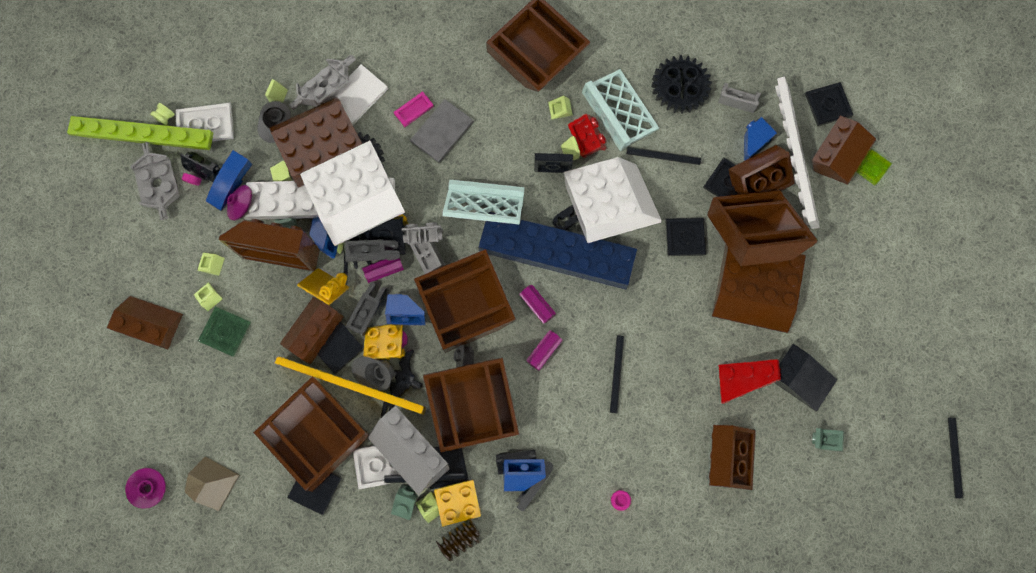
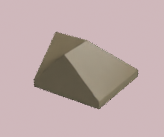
M205 456L188 473L185 493L194 502L219 511L239 474Z

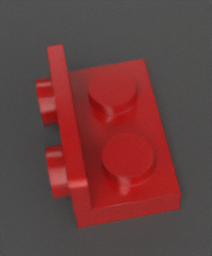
M585 114L567 124L572 136L576 139L583 158L600 149L603 151L607 149L605 145L607 142L606 138L599 132V123L595 117Z

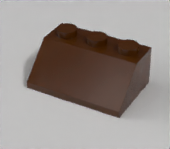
M840 116L812 159L813 171L848 185L876 142V138L859 122Z
M777 145L728 169L732 186L734 185L738 195L782 191L795 184L790 153Z
M129 296L114 310L107 329L168 350L183 314Z
M313 297L282 339L280 345L311 365L317 353L338 323L343 320L344 316L326 303Z
M713 425L709 485L752 490L756 430L734 425Z

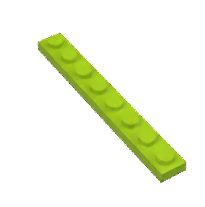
M71 116L67 134L72 136L144 144L149 142L154 145L202 150L211 149L214 134L211 130Z

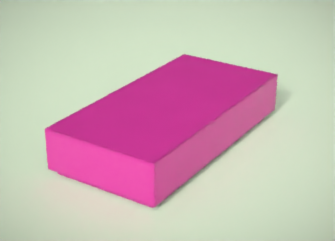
M422 91L393 113L405 128L432 109L434 105Z

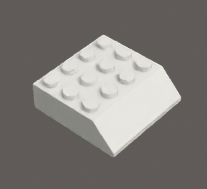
M371 141L300 174L318 216L334 246L405 213Z
M616 157L564 172L565 186L587 243L661 223V218L636 164Z

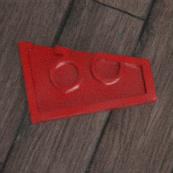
M778 359L718 365L721 404L728 403L735 398L742 397L747 393L781 380Z

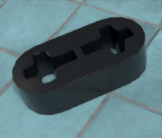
M573 205L554 217V228L566 231L579 222L577 215L570 217L574 212ZM559 218L560 220L568 218L564 223L565 226L557 225Z

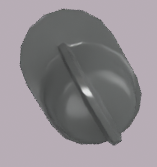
M271 101L266 103L261 109L257 131L259 136L268 143H275L270 127L291 118L290 109L285 103Z
M361 356L356 358L352 364L354 378L360 384L378 391L387 390L393 377L396 376V372L393 371L391 364L386 360H375Z

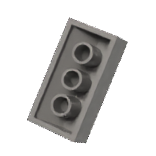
M396 406L380 418L367 437L418 496L424 493L449 470L448 463Z

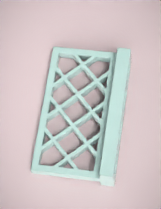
M621 69L597 81L585 83L582 94L620 151L659 129ZM619 76L622 81L621 86L611 83L612 79ZM597 86H606L607 92H600ZM610 88L620 90L619 96L610 95ZM622 91L631 94V101L621 98ZM607 99L617 101L616 108L608 106L606 103ZM620 102L630 105L628 112L618 109ZM632 106L639 107L641 115L631 113ZM617 113L627 116L626 123L618 121L616 118ZM630 117L639 120L638 127L628 124ZM642 121L649 122L652 128H641ZM627 128L637 131L636 136L630 139L626 133Z
M450 180L443 216L520 224L525 187ZM465 202H466L467 204H469V205H467V206H465V207H463L462 205H460V204L465 203ZM485 204L487 207L482 209L479 206ZM502 206H504V207L506 208V209L503 210V211H501V210L499 209V208L502 207ZM453 207H456L458 210H448V209H451V208H453ZM475 209L477 212L474 213L469 211ZM494 211L496 214L492 215L488 213ZM513 213L516 217H511L507 215Z

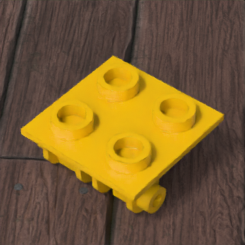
M317 268L297 284V286L328 305L349 289V286L346 285L347 275L345 273H338L336 278L320 268Z
M390 324L368 327L365 333L363 356L375 360H385V358L387 360L391 358L401 359L402 356H405L404 348L402 349L403 325Z
M474 480L434 489L442 527L466 521L470 518L481 517Z

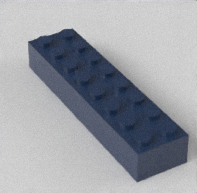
M521 219L520 224L486 221L478 246L479 252L486 249L488 255L625 290L629 285L637 252L636 248L604 240L587 243L584 235Z

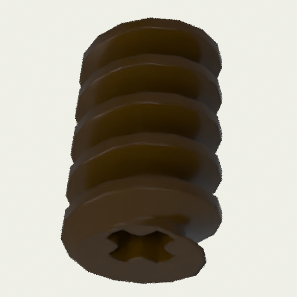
M471 518L469 519L470 526L462 523V531L456 527V535L448 532L449 539L442 536V544L436 541L440 551L450 562L453 561L452 554L456 557L460 556L459 549L464 553L467 551L466 544L472 548L474 547L473 540L478 544L481 542L480 533Z

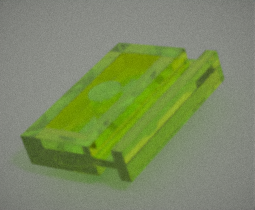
M870 149L856 173L875 186L892 163Z

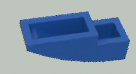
M233 150L216 176L206 202L222 211L227 204L228 197L242 184V178L250 169L252 163Z

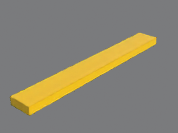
M282 357L276 358L275 364L422 415L425 414L426 407Z

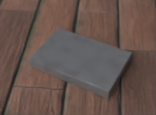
M444 99L410 139V142L440 163L474 121Z

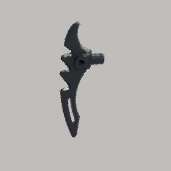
M413 349L407 351L405 356L401 358L399 364L402 371L394 370L396 372V383L391 382L389 386L393 396L400 398L410 387L418 390L422 387L423 383L415 380V375L410 369V358L414 353ZM384 401L381 418L386 414L388 406L390 411L395 405Z

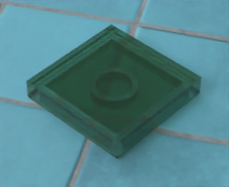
M215 306L198 341L234 357L251 322Z

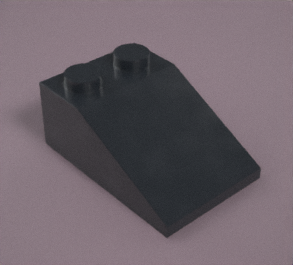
M794 343L787 346L779 358L781 380L775 382V384L817 412L837 379L810 354Z

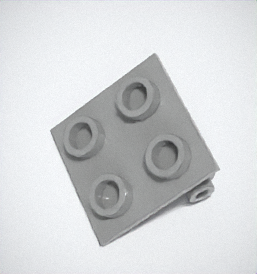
M436 222L426 223L424 227H418V224L406 225L407 228H402V231L406 234L403 235V242L408 243V245L418 244L417 234L419 244H421L422 233H424L425 243H427V233L429 242H439V240L443 239V228L441 225H437Z

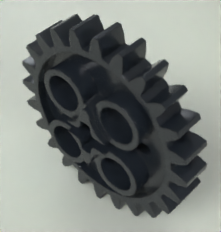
M680 55L679 60H677L675 56H672L671 62L666 59L665 65L660 63L659 69L656 68L655 75L652 78L654 82H652L651 87L655 88L653 89V94H658L655 100H662L660 106L668 105L667 111L672 107L674 113H676L677 109H680L681 114H683L685 109L691 113L692 107L698 110L699 105L703 106L704 100L708 99L712 81L708 80L711 75L705 74L708 70L707 68L701 69L702 62L698 65L696 64V58L690 61V57L687 56L686 60H683L682 55ZM680 70H682V72H683V76H682V85H684V88H683V90H682L683 99H681V96H680V93H681V83H679V81H680V79H681ZM668 74H673L676 78H671ZM686 74H692L694 77L690 78ZM669 91H674L677 95H671ZM687 91H693L695 95H690Z

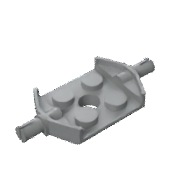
M350 54L343 61L326 59L329 65L322 69L314 78L307 81L302 87L296 83L297 98L288 104L294 111L301 104L317 107L348 82V66L356 61L354 56Z
M145 142V144L142 143L144 154L130 166L134 170L141 198L139 204L143 207L157 209L160 220H167L169 217L166 209L180 196L171 160L167 155L153 153L150 143ZM160 178L162 180L161 185L153 187V181Z

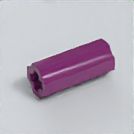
M400 258L396 260H380L362 267L367 282L370 283L402 271L404 268Z
M532 284L519 294L543 325L556 315L555 311Z
M549 330L527 358L526 362L540 371L563 340Z

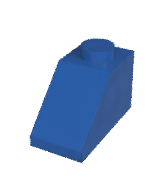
M762 117L758 121H751L746 127L748 130L744 135V160L753 157L777 134Z
M313 218L309 233L310 237L323 253L331 258H335L338 245L334 246L320 218Z
M387 295L385 310L387 324L426 325L425 312L408 295Z
M544 459L504 460V491H525L546 477Z

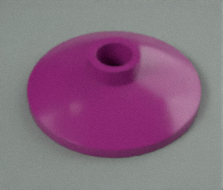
M242 185L238 187L228 197L227 216L230 220H239L247 212L252 200V190L249 186Z
M139 469L127 480L125 487L126 497L137 508L147 509L154 507L165 495L166 482L163 475L155 469ZM148 484L151 486V490L149 492L145 490V487Z

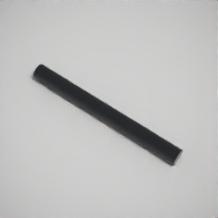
M627 147L626 152L628 155L700 165L701 158L632 147Z
M621 335L616 337L610 413L616 414L618 412L624 336Z
M948 418L955 498H964L956 418Z
M465 472L445 473L437 481L465 480ZM384 475V483H406L401 475Z

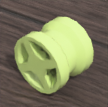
M159 103L156 111H152L150 115L166 126L169 118H173L175 114Z

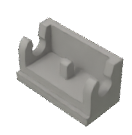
M724 83L718 103L754 113L761 93L757 92L756 95L729 88L728 84Z
M422 233L421 244H419L418 236V244H410L425 274L446 266L435 243L429 242L428 234L427 243H425L424 233Z

